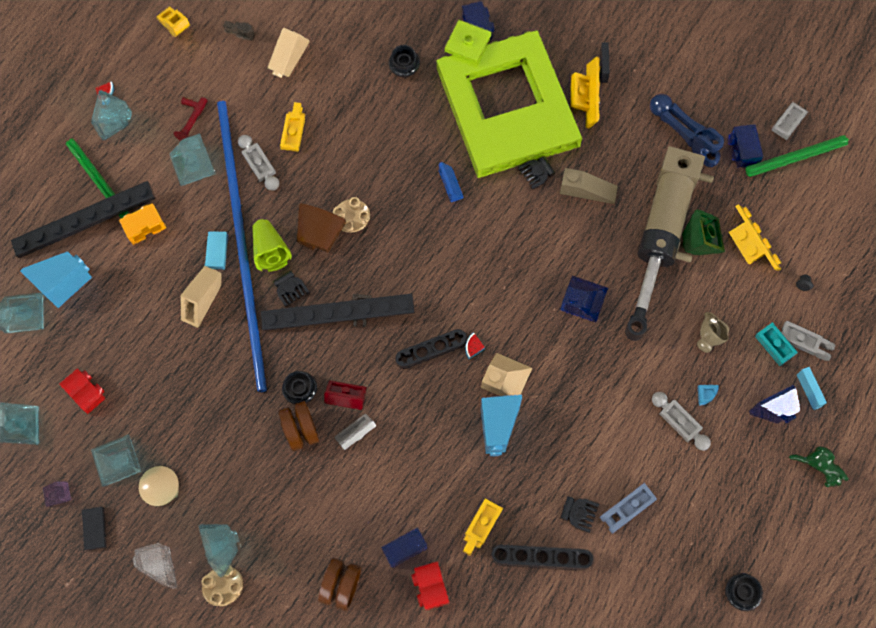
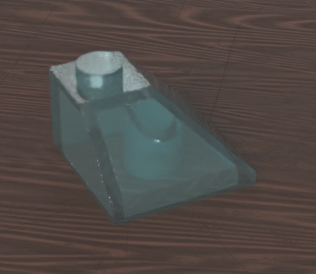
M99 90L91 123L101 139L107 140L127 126L132 112L125 101Z
M200 134L181 140L169 154L181 186L215 174Z
M42 292L6 296L0 302L1 331L4 333L43 329Z
M0 403V443L38 445L39 406Z
M129 435L91 449L103 487L141 472Z
M201 524L199 525V530L208 563L219 577H223L238 552L236 544L239 542L238 535L228 525Z

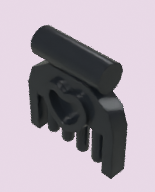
M544 156L538 161L530 160L518 167L522 174L531 169L530 172L524 174V177L531 175V177L526 179L527 181L535 179L529 183V185H532V190L543 185L547 181L548 175L551 177L556 173Z
M291 270L273 281L274 285L278 287L277 294L285 308L288 305L283 296L291 304L292 302L287 295H290L293 301H296L294 295L300 298L297 289L302 296L305 295L300 286L303 287L307 294L310 293L303 281L295 277Z
M567 496L560 519L568 521L569 518L570 524L574 528L590 533L591 529L579 524L589 528L592 525L580 520L594 522L587 515L595 517V514L588 512L586 509L597 512V509L586 504L597 508L599 504L587 499L575 501L574 498Z

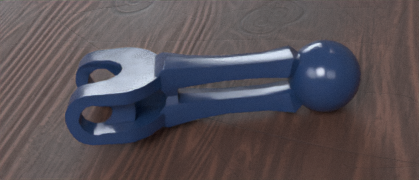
M655 95L650 101L651 112L655 116L661 117L663 122L678 132L688 146L692 148L693 153L705 156L703 163L705 166H716L720 161L719 150L724 145L723 136L714 128H706L691 119L676 103L672 102L668 95ZM709 153L715 159L709 160L707 158V154Z

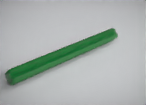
M842 135L746 167V174L748 177H752L847 146L848 137Z
M72 138L66 141V146L104 197L109 198L115 195L76 141ZM127 211L123 214H120L119 217L122 219L126 214H129V212Z

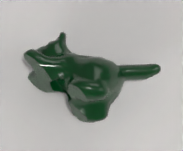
M816 447L815 451L809 453L807 457L798 454L789 456V459L808 464L824 474L826 479L824 485L827 488L830 486H840L842 484L841 480H849L843 469L839 465L834 464L835 456L826 447Z

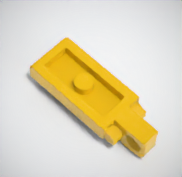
M294 102L293 111L286 114L280 144L282 150L299 152L305 123V114L302 113L303 107L301 103Z
M486 498L484 499L465 533L464 540L467 541V544L463 549L464 553L470 556L475 546L480 549L501 514L502 507Z

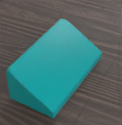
M773 322L755 336L779 366H782L798 353Z

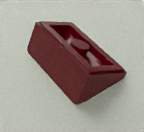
M329 380L324 393V403L362 410L367 387Z

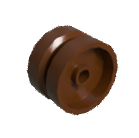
M305 401L295 404V417L289 407L278 410L282 430L293 452L303 448L304 443L301 435L305 437L309 445L320 442Z
M333 557L321 584L318 597L319 603L329 606L336 597V608L348 611L359 583L361 566L351 563L345 569L344 560Z

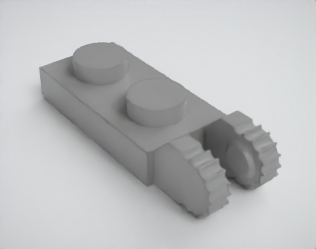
M785 321L781 329V333L793 347L813 356L815 355L822 360L830 361L831 355L818 348L820 345L822 348L833 351L836 346L834 343L789 321Z

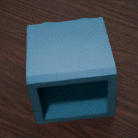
M69 252L20 270L57 308L92 278L88 273L90 269L76 254L72 256Z
M522 394L481 398V416L486 454L500 456L502 452H506L521 406Z

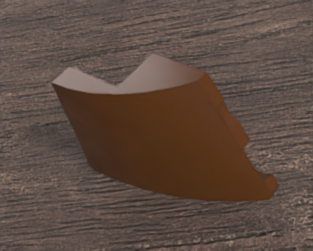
M300 203L297 243L311 250L317 247L328 253L344 227L346 219L329 211Z

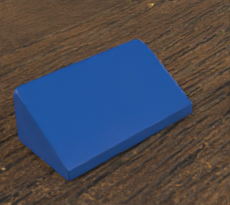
M440 162L439 173L449 200L454 202L463 199V194L453 168Z

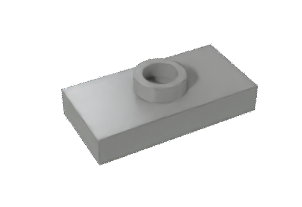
M792 102L773 126L772 131L787 140L808 111Z
M364 414L334 438L345 450L356 441L361 440L366 433L376 427V424L367 414Z

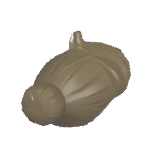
M706 312L704 313L705 319L700 329L701 339L697 342V346L701 351L709 353L713 346L721 345L729 339V327L713 313Z

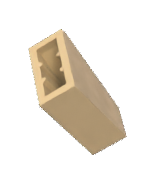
M283 28L268 68L273 70L272 74L281 78L283 75L289 77L310 40L298 33Z
M204 266L181 294V321L197 328L200 326L221 287L220 272Z

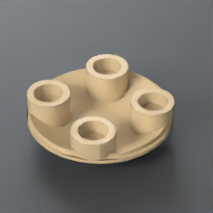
M357 197L341 202L333 210V214L346 219V223L342 228L344 232L353 233L360 231L368 224L370 219L368 206Z
M157 466L149 469L143 474L139 482L140 496L151 506L165 505L177 497L179 493L178 477L168 467Z
M228 564L213 569L202 579L203 596L210 604L215 606H225L232 603L239 597L243 588L241 574Z

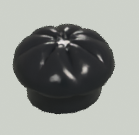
M399 45L392 51L388 65L393 74L399 77H409L417 72L420 66V59L413 48L408 45Z
M304 371L290 373L282 384L284 398L294 405L302 401L310 402L317 391L316 380L311 374Z
M737 573L727 581L725 594L727 600L734 608L740 611H751L760 605L763 598V589L760 582L754 576L748 573Z

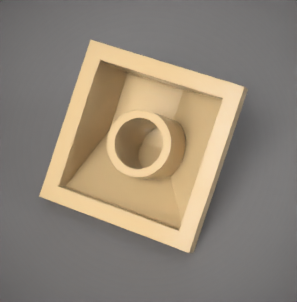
M496 353L485 373L481 388L499 396L520 395L532 368Z

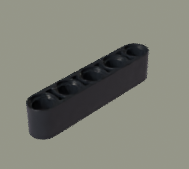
M497 545L491 554V559L496 565L586 570L593 564L594 560L589 550L572 548ZM503 550L506 553V559L501 561L496 559L495 552ZM519 551H523L527 555V559L523 562L516 559V553ZM538 553L546 554L547 561L545 563L537 560L536 555ZM558 554H565L568 562L566 564L559 563L557 560ZM579 555L587 556V565H581L579 563Z

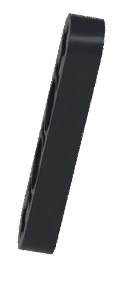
M456 329L400 350L395 357L396 364L401 369H407L460 349L466 344V334L464 331ZM455 335L463 337L461 338L460 343H458V341L455 340L451 342V347H449V343L446 338H449V341H452L455 339ZM442 341L446 344V347L443 350H437L435 348L436 342ZM425 348L428 354L425 357H419L417 350ZM412 351L414 352V357H415V359H416V360H414V361H413V357L408 358V357L411 356V352H412ZM404 355L408 358L407 363L400 361L401 356Z

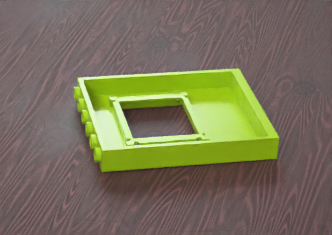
M538 30L486 45L478 64L455 55L444 56L437 60L438 74L478 178L522 165L530 160H539L542 156L546 158L581 146V134ZM522 65L537 104L485 119L470 80Z

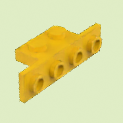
M595 57L587 64L586 76L576 72L571 75V107L586 112V128L593 126L600 118L599 57Z
M739 204L735 206L745 222L731 230L729 234L747 263L751 264L766 255L773 268L777 271L781 270L779 266L781 263L780 259L769 250L771 245L766 238L763 239L759 234L762 231L756 222L753 223L750 217L752 215L748 208H743Z

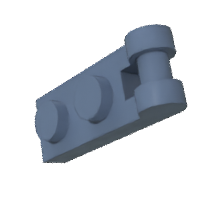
M643 483L599 518L607 523L610 527V532L613 534L655 502L657 498L647 485ZM615 513L620 518L617 523L611 517Z

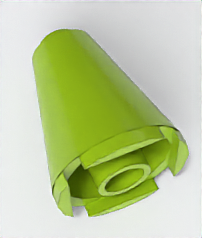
M260 219L254 223L253 254L255 267L260 271L267 269L268 272L285 267L288 264V259L290 258L291 260L292 258L290 249L270 221Z

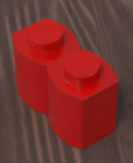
M77 368L59 385L85 413L89 414L106 399L102 395L105 391L98 384L93 385L90 382L92 377L85 370L81 372Z
M438 561L414 568L415 574H411L414 586H419L421 594H418L417 598L420 607L424 606L427 611L450 604Z

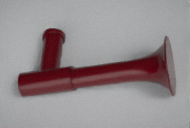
M186 97L181 99L182 105L193 107L194 110L181 131H174L173 135L176 139L186 144L191 142L189 132L208 102L206 98L201 97L198 102Z

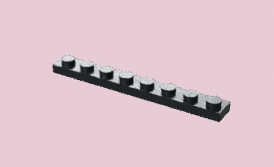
M145 181L12 239L11 243L16 257H24L155 200L156 198L150 183Z
M411 293L261 311L262 330L267 331L414 314L415 309L413 294Z

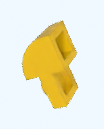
M168 7L157 16L158 21L174 37L190 26L188 19L178 10H173L171 7Z

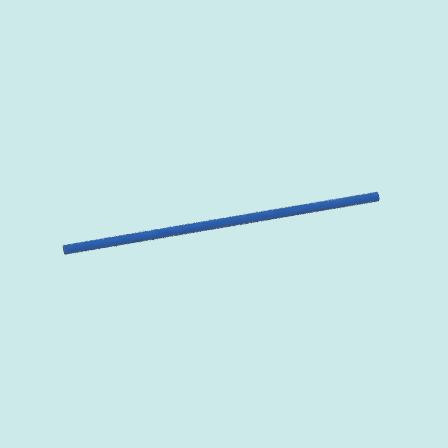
M219 101L217 106L257 392L267 391L227 105L225 101Z

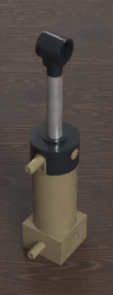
M668 146L656 182L657 189L645 231L642 234L637 252L638 257L648 263L634 315L630 316L625 328L627 338L632 341L640 340L647 330V319L645 317L659 266H672L675 263V259L689 263L692 260V255L679 252L678 250L692 193L698 180L712 183L714 179L711 175L701 173L705 159L703 155ZM632 326L639 327L640 332L633 331Z

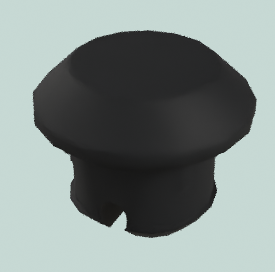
M804 274L796 282V287L802 291H808L813 288L814 284L811 282V277Z

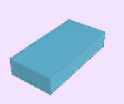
M208 232L206 267L225 269L228 243L227 232Z
M810 367L802 369L797 374V377L813 410L821 408L827 402Z

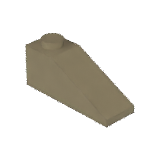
M565 168L560 194L614 204L618 186L584 171Z

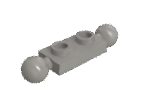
M249 135L240 136L238 145L245 149L241 152L260 182L265 180V187L268 190H276L279 187V180L272 176L276 172L257 143L252 145L253 141Z
M654 393L652 403L656 407L663 408L660 415L687 443L693 438L697 449L701 451L707 450L711 445L710 438L698 433L703 427L675 399L669 404L665 393Z

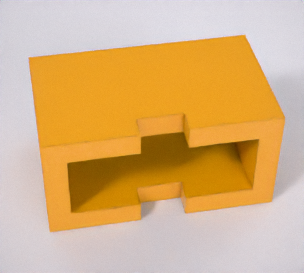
M153 203L144 205L140 210L126 214L119 220L133 245L146 239L145 235L151 232L154 235L166 229Z

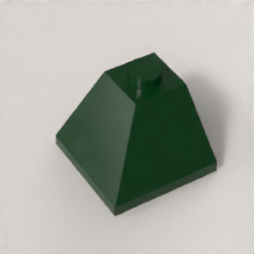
M699 209L695 210L682 233V245L685 252L693 255L725 252L719 218Z

